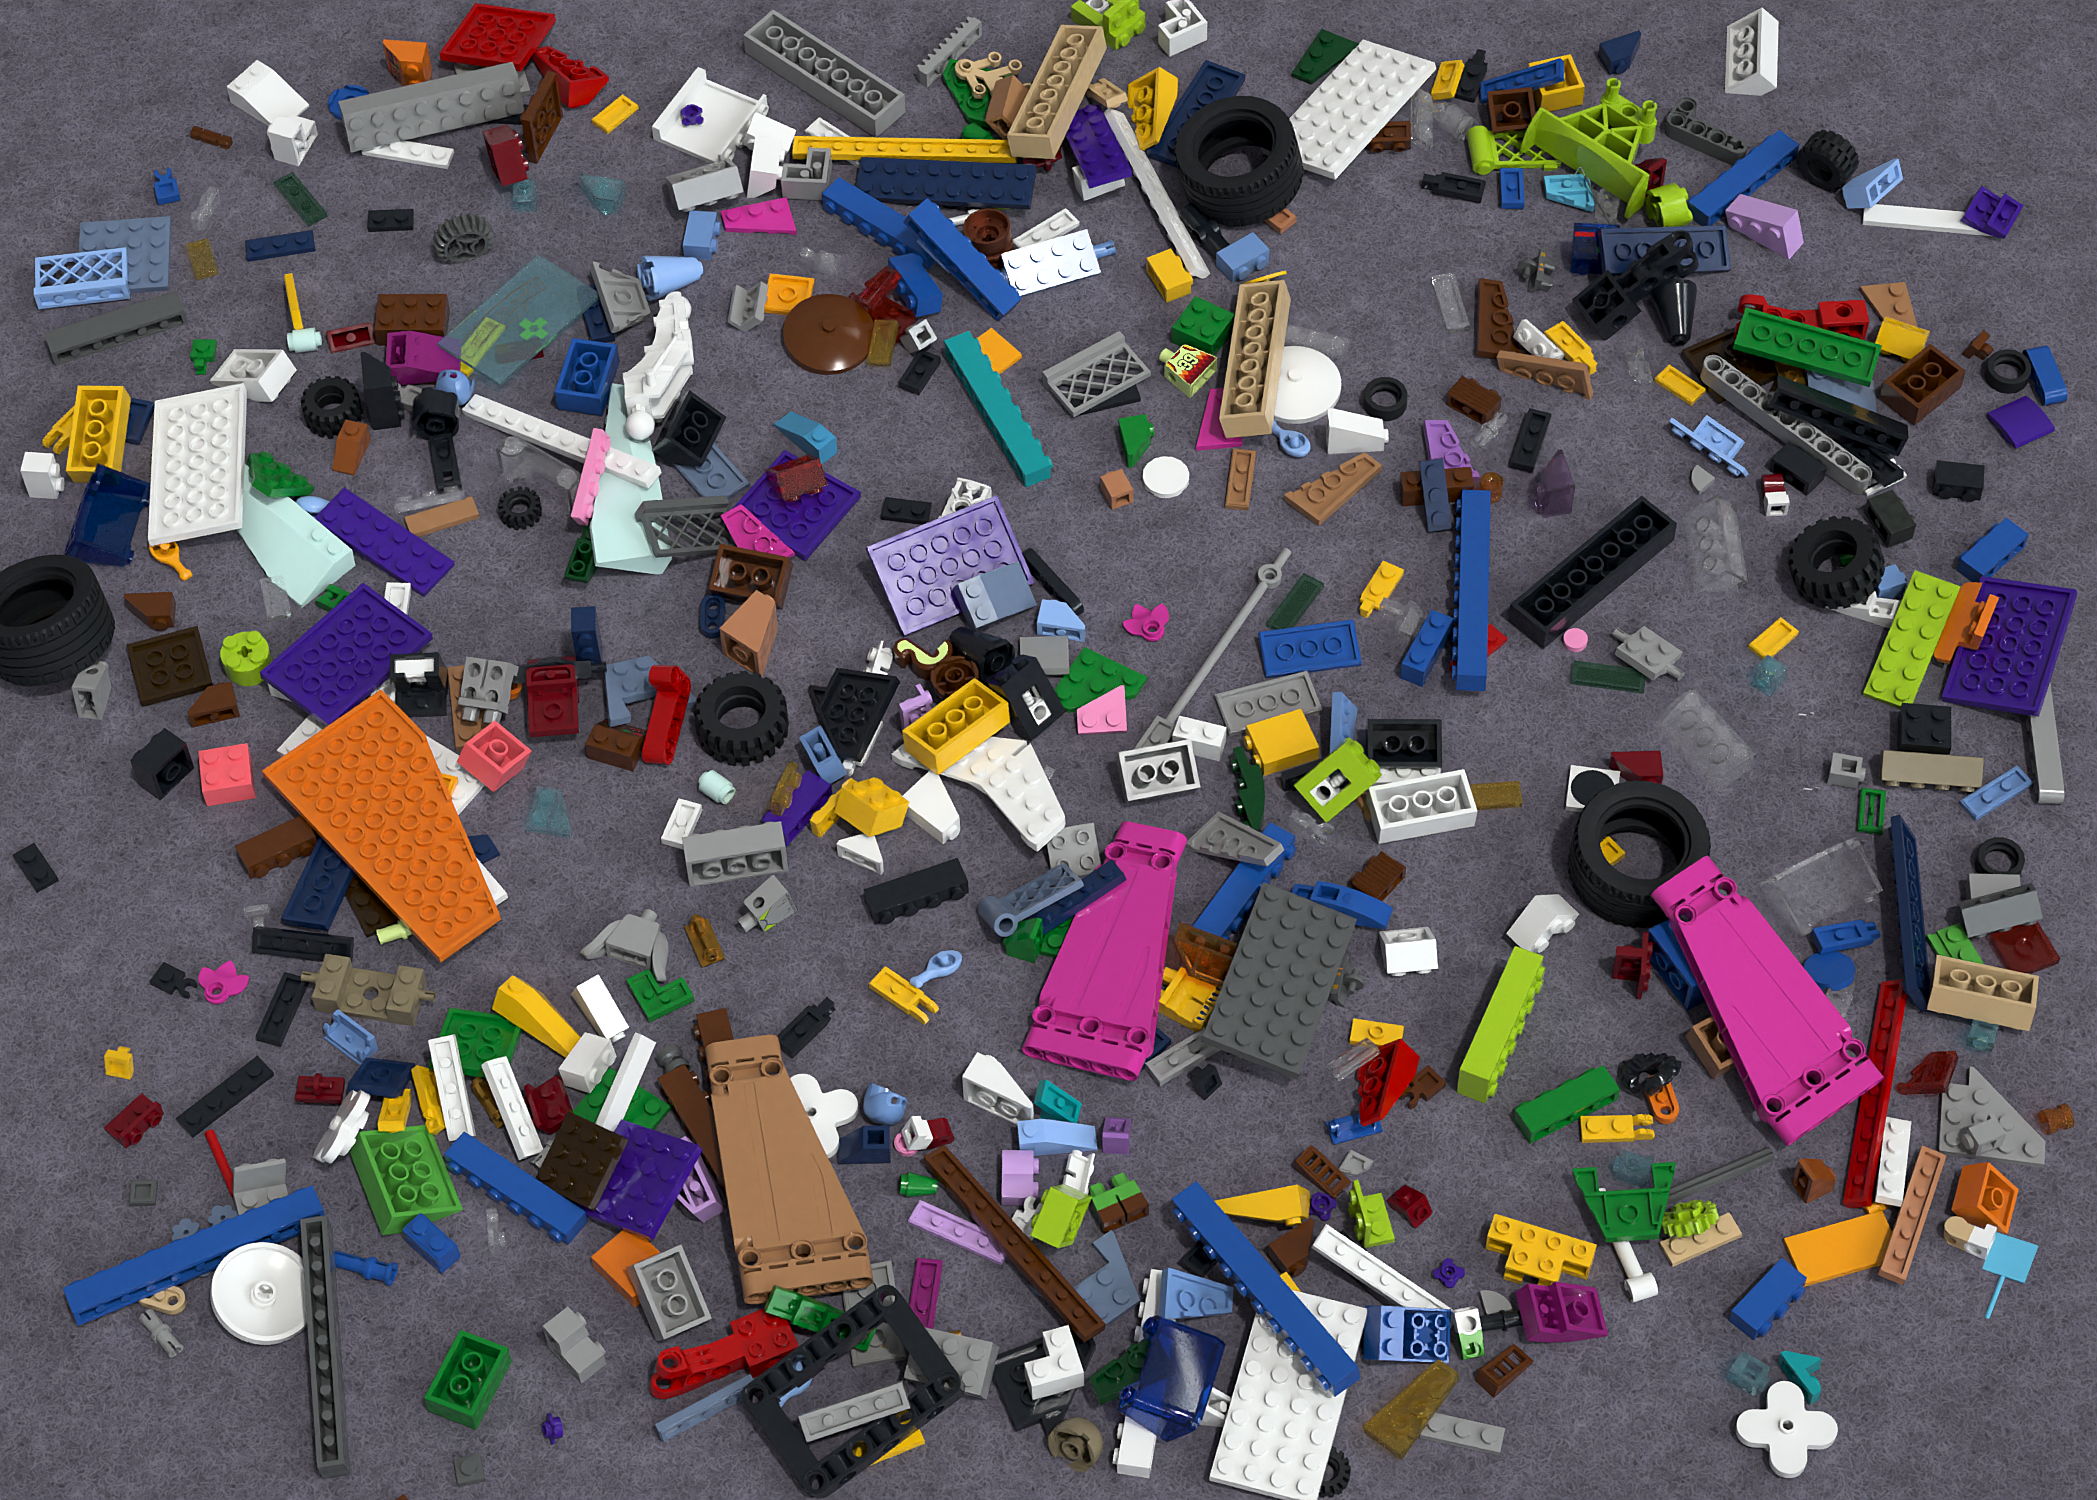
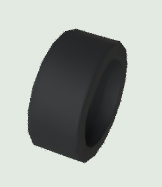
M2004 349L1990 356L1984 376L1987 384L1992 389L2000 393L2012 394L2026 387L2032 367L2024 354L2016 350ZM1999 364H2010L2017 367L2022 374L2018 378L2008 379L1998 375L1994 368Z
M1391 377L1373 379L1364 389L1363 408L1370 417L1382 419L1383 421L1396 420L1404 414L1407 408V389L1399 380ZM1381 391H1388L1398 396L1399 402L1392 406H1380L1372 401V396Z
M2004 837L1988 839L1979 847L1975 859V869L1978 874L2021 875L2025 863L2024 852L2013 840ZM2001 851L2010 855L2015 865L2012 870L1997 871L1987 865L1985 857L1989 852Z

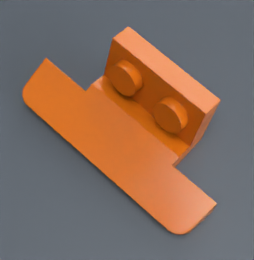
M1967 582L1961 586L1934 651V657L1938 662L1950 664L1957 646L1978 650L1999 597L1990 594L1987 602H1975L1982 583Z

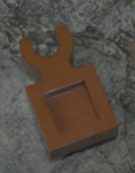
M1428 1065L1415 1075L1409 1083L1411 1087H1407L1399 1099L1403 1100L1407 1096L1412 1097L1413 1100L1409 1102L1408 1108L1413 1109L1418 1105L1421 1097L1426 1102L1446 1087V1082Z

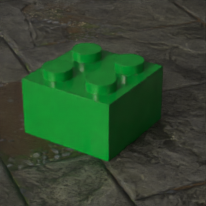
M1195 296L1172 326V343L1180 347L1182 345H1189L1216 356L1233 332L1235 314Z

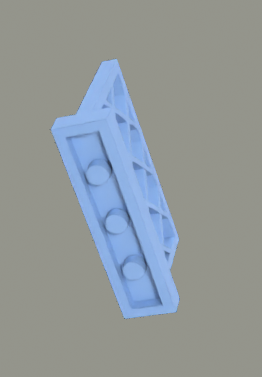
M126 247L35 258L34 297L38 309L130 299ZM122 256V259L116 264L109 261L112 257ZM90 259L99 260L93 267L86 264ZM74 261L77 263L70 270L64 267L67 262ZM52 264L53 267L47 273L41 269V265ZM107 265L111 269L104 275L98 271L102 266ZM81 267L88 270L82 277L75 274ZM58 270H61L65 274L57 280L53 275ZM116 272L122 275V278L110 279ZM92 275L100 278L97 281L87 282ZM70 277L77 281L71 284H64ZM47 280L54 283L52 286L41 287Z

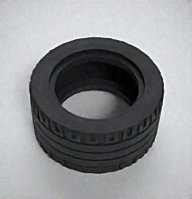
M1232 96L1216 100L1195 112L1186 121L1177 136L1174 147L1175 162L1189 204L1191 203L1198 208L1208 220L1213 219L1217 224L1248 226L1272 218L1287 207L1301 187L1304 169L1293 125L1286 113L1268 100L1253 96ZM1257 146L1270 151L1268 158L1258 168L1239 176H1219L1208 171L1210 165L1217 157L1237 147Z
M53 554L23 560L0 572L1 679L19 686L48 685L63 681L80 673L103 655L113 638L115 620L100 584L89 565L80 559L68 555Z
M1626 781L1601 790L1600 793L1595 794L1594 798L1588 801V804H1585L1573 833L1568 855V873L1570 874L1569 879L1572 881L1575 893L1587 908H1590L1593 913L1609 922L1632 928H1645L1647 926L1650 928L1655 924L1659 925L1669 918L1654 901L1651 894L1659 886L1707 855L1710 856L1711 843L1706 821L1690 800L1678 791L1662 784L1649 781ZM1619 831H1645L1657 836L1669 846L1676 858L1677 867L1659 878H1633L1619 872L1606 860L1600 843L1606 837Z

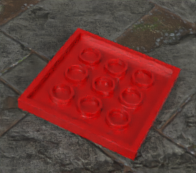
M475 3L440 51V59L452 63L485 67L513 62L516 71L521 72L555 24V14Z

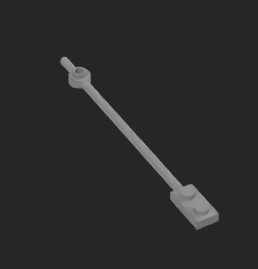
M1283 548L1273 564L1263 565L1259 569V584L1167 717L1164 719L1157 715L1134 749L1166 744L1172 741V735L1176 726L1174 722L1264 592L1267 589H1274L1280 585L1282 581L1281 568L1291 555V551L1288 548Z

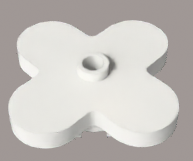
M808 1074L794 1075L790 1078L829 1159L839 1149V1136L836 1128L850 1123L858 1114L857 1098L852 1092L844 1089L822 1093L814 1077Z
M351 1090L339 1107L337 1114L332 1119L328 1127L329 1129L320 1140L313 1155L314 1159L321 1163L326 1161L331 1164L338 1155L345 1156L356 1141L354 1138L359 1129L364 1128L369 1113L365 1111V1108L370 1099L369 1094L362 1090L358 1092Z
M1780 1381L1773 1384L1767 1393L1766 1409H1751L1743 1412L1737 1420L1735 1429L1738 1439L1743 1444L1749 1447L1765 1448L1769 1452L1770 1467L1777 1475L1784 1478L1799 1476L1804 1471L1807 1463V1449L1820 1450L1830 1447L1834 1443L1838 1432L1837 1424L1829 1414L1821 1411L1805 1410L1804 1396L1801 1389L1788 1381Z

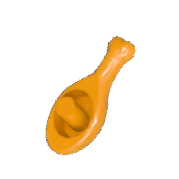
M175 541L151 546L150 543L148 544L153 558L162 564L174 568L182 581L192 577V572L186 569L180 562L179 547Z

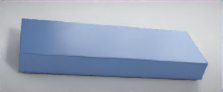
M2015 766L1960 800L1959 804L1977 821L2031 787L2033 781L2018 766Z

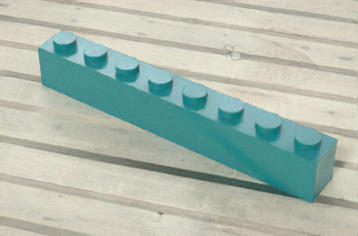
M970 331L944 340L946 358L1025 488L1050 478L1051 469L1053 468L1050 457L1048 455L1045 456L1042 452V445L1039 439H1034L1030 424L1027 421L1024 422L1019 406L1017 404L1014 405L1011 401L1012 397L1008 388L1002 386L999 373L991 368V361L987 354L984 355L982 353L979 340L973 338Z

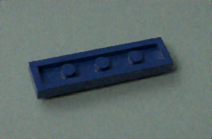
M1112 859L1082 878L1083 887L1030 915L1031 919L1037 917L1042 919L1043 935L1127 880L1124 873Z

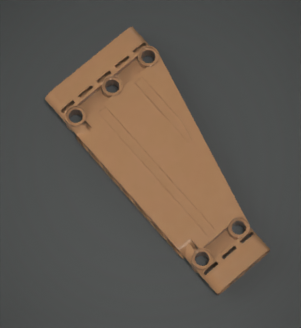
M762 1035L720 1041L707 1045L705 1053L712 1091V1109L744 1301L748 1304L766 1303L774 1285L805 1296L870 1286L874 1280L867 1238L784 1067L779 1038L776 1035ZM771 1072L778 1073L776 1075H769ZM718 1080H726L723 1083L717 1082ZM852 1246H860V1247H861L860 1249H857V1250L851 1249ZM802 1253L808 1254L807 1257H799L798 1255ZM749 1261L756 1262L754 1265L745 1264Z

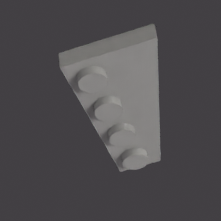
M1219 811L1186 844V848L1192 852L1262 866L1271 864L1284 851L1280 842Z

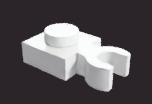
M1028 1196L1024 1202V1212L1016 1210L1012 1220L1032 1241L1034 1237L1031 1236L1033 1230L1031 1222L1036 1213H1040L1043 1204L1039 1203L1037 1208L1034 1209L1033 1203L1036 1198Z

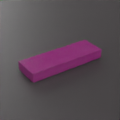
M917 1258L909 1306L924 1327L933 1329L943 1260Z

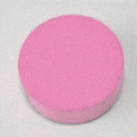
M1572 628L1565 632L1563 645L1567 650L1580 652L1587 646L1588 637L1583 630Z
M902 1132L896 1135L894 1147L897 1153L902 1156H912L918 1152V1150H908ZM911 1134V1138L913 1140L915 1134Z

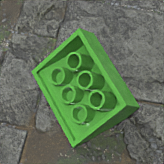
M426 1125L405 1127V1131L397 1133L378 1130L358 1132L355 1138L356 1141L349 1152L382 1235L403 1233V1228L420 1213L433 1222L463 1210L433 1134L428 1132Z

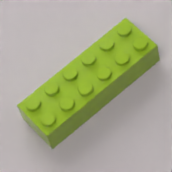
M1517 946L1514 947L1460 1068L1457 1087L1458 1094L1485 1104L1489 1096H1495L1499 1084L1497 1083L1499 1076L1503 1077L1508 1064L1506 1062L1508 1055L1512 1056L1515 1050L1517 1034H1522L1526 1023L1524 1020L1526 1014L1530 1015L1535 1000H1533L1534 996L1540 993L1544 980L1542 978L1546 967L1542 966L1544 956Z

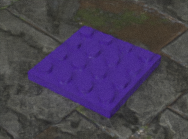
M784 450L733 508L742 504L787 547L792 549L796 554L795 556L806 561L861 498V492L815 466L794 473L792 469L809 463ZM790 471L794 480L777 486L774 485L771 477ZM800 473L803 479L812 476L815 480L810 482L805 480L804 484L801 482L799 484L796 478L799 476H796V474ZM790 482L796 483V486L793 488L787 487ZM779 486H784L785 490L782 492H777L776 488Z
M621 1119L614 1132L629 1140L595 1210H591L575 1201L573 1204L584 1210L587 1218L653 1241L703 1149L697 1144Z

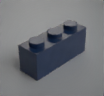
M596 607L571 608V634L576 660L590 659L591 663L603 662V646Z

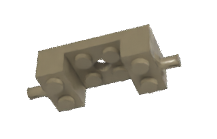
M325 954L322 966L317 973L303 970L301 974V981L315 983L312 1000L316 1011L334 1013L339 1009L347 1016L408 1026L415 1025L422 1000L435 1002L437 994L436 991L425 990L427 980L424 969L399 965L396 974L353 968L350 957ZM370 990L377 991L378 995L372 1000L364 998L366 992Z

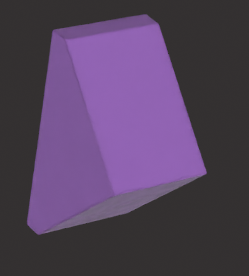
M1105 1117L1102 1137L1103 1153L1129 1155L1130 1118Z

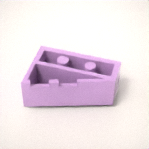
M1740 194L1725 210L1729 227L1787 259H1790L1804 243L1798 210Z
M684 1136L683 1138H681L682 1140H685V1141H688V1142L693 1143V1142H692L688 1137H686V1136ZM700 1155L677 1198L704 1223L726 1209Z

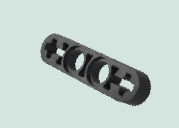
M1032 548L1022 552L1030 573L1036 580L1039 579L1044 584L1045 590L1050 595H1054L1058 601L1067 603L1077 616L1082 614L1084 607L1080 599Z

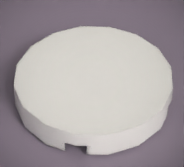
M1163 456L1155 458L1147 463L1143 470V484L1145 489L1153 493L1154 496L1159 498L1175 497L1181 494L1189 485V471L1181 460L1174 457Z

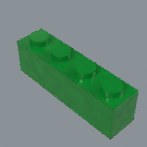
M1604 1065L1596 1069L1590 1068L1582 1076L1574 1080L1568 1079L1560 1087L1552 1091L1546 1090L1538 1098L1530 1102L1524 1101L1520 1103L1515 1109L1513 1120L1529 1144L1579 1120L1580 1116H1587L1617 1101L1620 1088Z

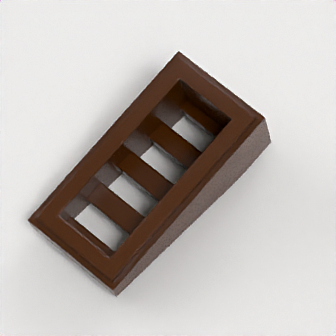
M1312 1145L1295 1161L1294 1170L1333 1199H1336L1351 1183L1334 1164ZM1311 1159H1313L1314 1161L1309 1166H1307L1306 1164ZM1319 1165L1322 1166L1320 1171L1317 1174H1315V1169ZM1328 1172L1331 1173L1325 1181L1322 1180ZM1336 1178L1340 1181L1331 1189L1329 1187Z
M1513 1344L1480 1368L1475 1381L1494 1398L1533 1363V1360ZM1512 1353L1517 1356L1515 1358L1520 1362L1519 1365L1509 1358ZM1503 1361L1512 1368L1511 1371L1502 1364ZM1494 1369H1498L1504 1376L1500 1377Z

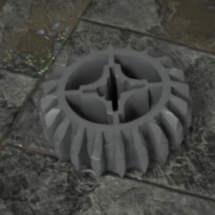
M471 212L467 215L461 213L457 217L453 215L450 220L445 219L444 224H438V229L434 230V236L432 237L435 252L442 261H446L448 264L453 262L459 264L480 258L481 255L488 254V249L493 248L492 243L494 242L493 229L486 218L480 217L479 214L473 215Z

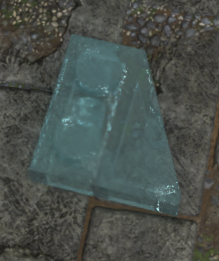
M537 787L525 824V831L572 838L562 790Z

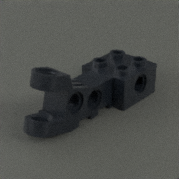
M1684 230L1671 233L1646 250L1647 253L1638 261L1634 260L1628 265L1629 268L1620 276H1614L1607 270L1572 299L1595 332L1603 339L1608 340L1642 312L1636 303L1654 288L1676 276L1685 278L1697 270L1699 261L1696 253L1692 250L1693 242L1690 234ZM1679 239H1685L1687 241L1686 244L1682 247H1677L1674 245L1675 242ZM1684 258L1693 259L1689 265L1684 266L1680 264Z

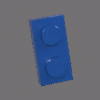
M1500 168L1501 209H1524L1523 168Z

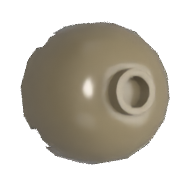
M1070 1417L1056 1425L1048 1437V1446L1055 1458L1059 1455L1072 1462V1464L1066 1466L1077 1472H1086L1095 1465L1103 1452V1437L1099 1429L1091 1421L1082 1417ZM1069 1458L1078 1459L1079 1461H1071Z

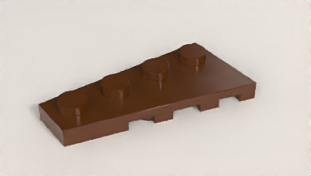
M1480 278L1478 281L1476 356L1497 359L1500 350L1523 354L1522 350L1519 349V342L1513 338L1515 334L1513 328L1514 321L1512 315L1509 314V304L1502 281Z

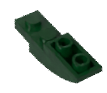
M592 517L589 518L588 526L584 527L581 538H577L564 574V579L588 583L598 569L594 562L589 529Z
M1242 746L1233 748V756L1229 759L1232 772H1237L1239 777L1237 779L1239 789L1238 800L1235 801L1236 812L1238 815H1243V824L1261 833L1265 809V786L1259 763L1249 765Z

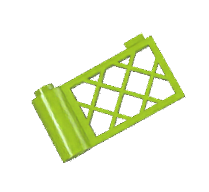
M1474 126L1466 133L1473 171L1480 175L1489 174L1494 169L1543 168L1544 171L1557 170L1558 166H1561V161L1555 157V160L1544 159L1541 157L1545 153L1544 150L1537 154L1529 149L1525 154L1533 158L1531 161H1525L1520 158L1523 154L1521 151L1514 154L1507 148L1511 144L1519 150L1521 149L1522 144L1517 139L1524 138L1526 130L1492 133V131H1488L1484 126ZM1495 138H1502L1507 143L1502 146L1495 141ZM1503 153L1510 160L1499 161V156Z

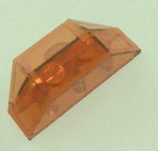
M1182 922L1179 923L1173 941L1188 976L1222 988L1239 945L1238 943Z

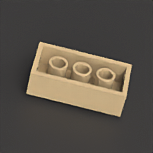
M1937 955L1930 980L1927 1010L1955 1015L1965 1019L1983 1021L1989 1024L2002 1025L2017 1030L2030 1031L2036 1010L2039 976Z

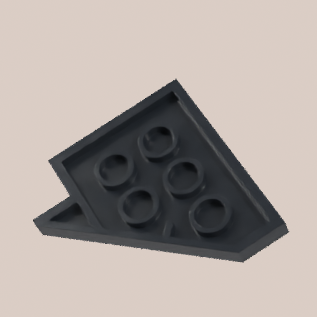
M836 668L827 687L809 685V691L840 759L856 762L862 761L900 684L897 676Z
M1069 1328L1085 1373L1096 1349L1095 1341L1092 1337L1083 1342ZM1043 1338L998 1354L993 1379L1016 1432L1042 1422L1045 1432L1049 1437L1056 1425L1063 1421L1078 1388L1032 1400L1025 1378L1024 1363L1046 1357Z

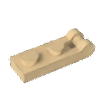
M1105 78L1097 80L1095 84L1090 83L1085 93L1088 98L1092 97L1107 108H1117L1121 103L1128 101L1126 92Z

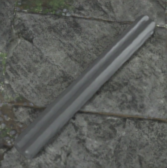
M1765 1147L1676 1184L1670 1189L1667 1205L1773 1161L1774 1154L1769 1147Z

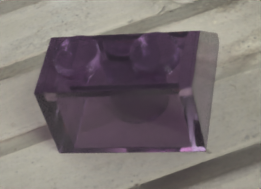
M1562 449L1557 450L1542 471L1540 483H1537L1538 497H1535V505L1537 511H1542L1544 518L1572 513L1575 485Z

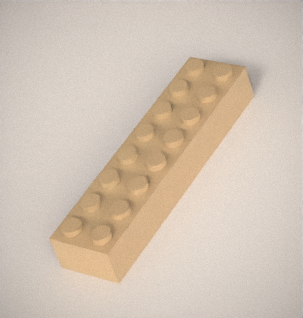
M1060 26L1007 134L1012 157L1055 158L1107 49L1103 27Z
M1285 280L1240 284L1219 417L1226 438L1272 434L1291 301Z

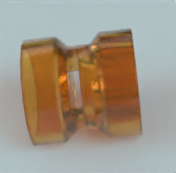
M1495 472L1485 473L1480 478L1479 490L1491 491L1490 504L1497 503L1502 498L1504 481L1501 475Z
M2066 1103L2057 1105L2053 1110L2047 1108L2039 1111L2040 1123L2049 1122L2050 1129L2045 1130L2047 1135L2056 1133L2061 1128L2066 1130L2074 1127V1116Z

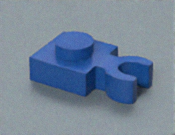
M169 167L166 168L167 173L165 175H159L158 170L154 171L157 181L154 182L158 205L181 200L176 178H173Z

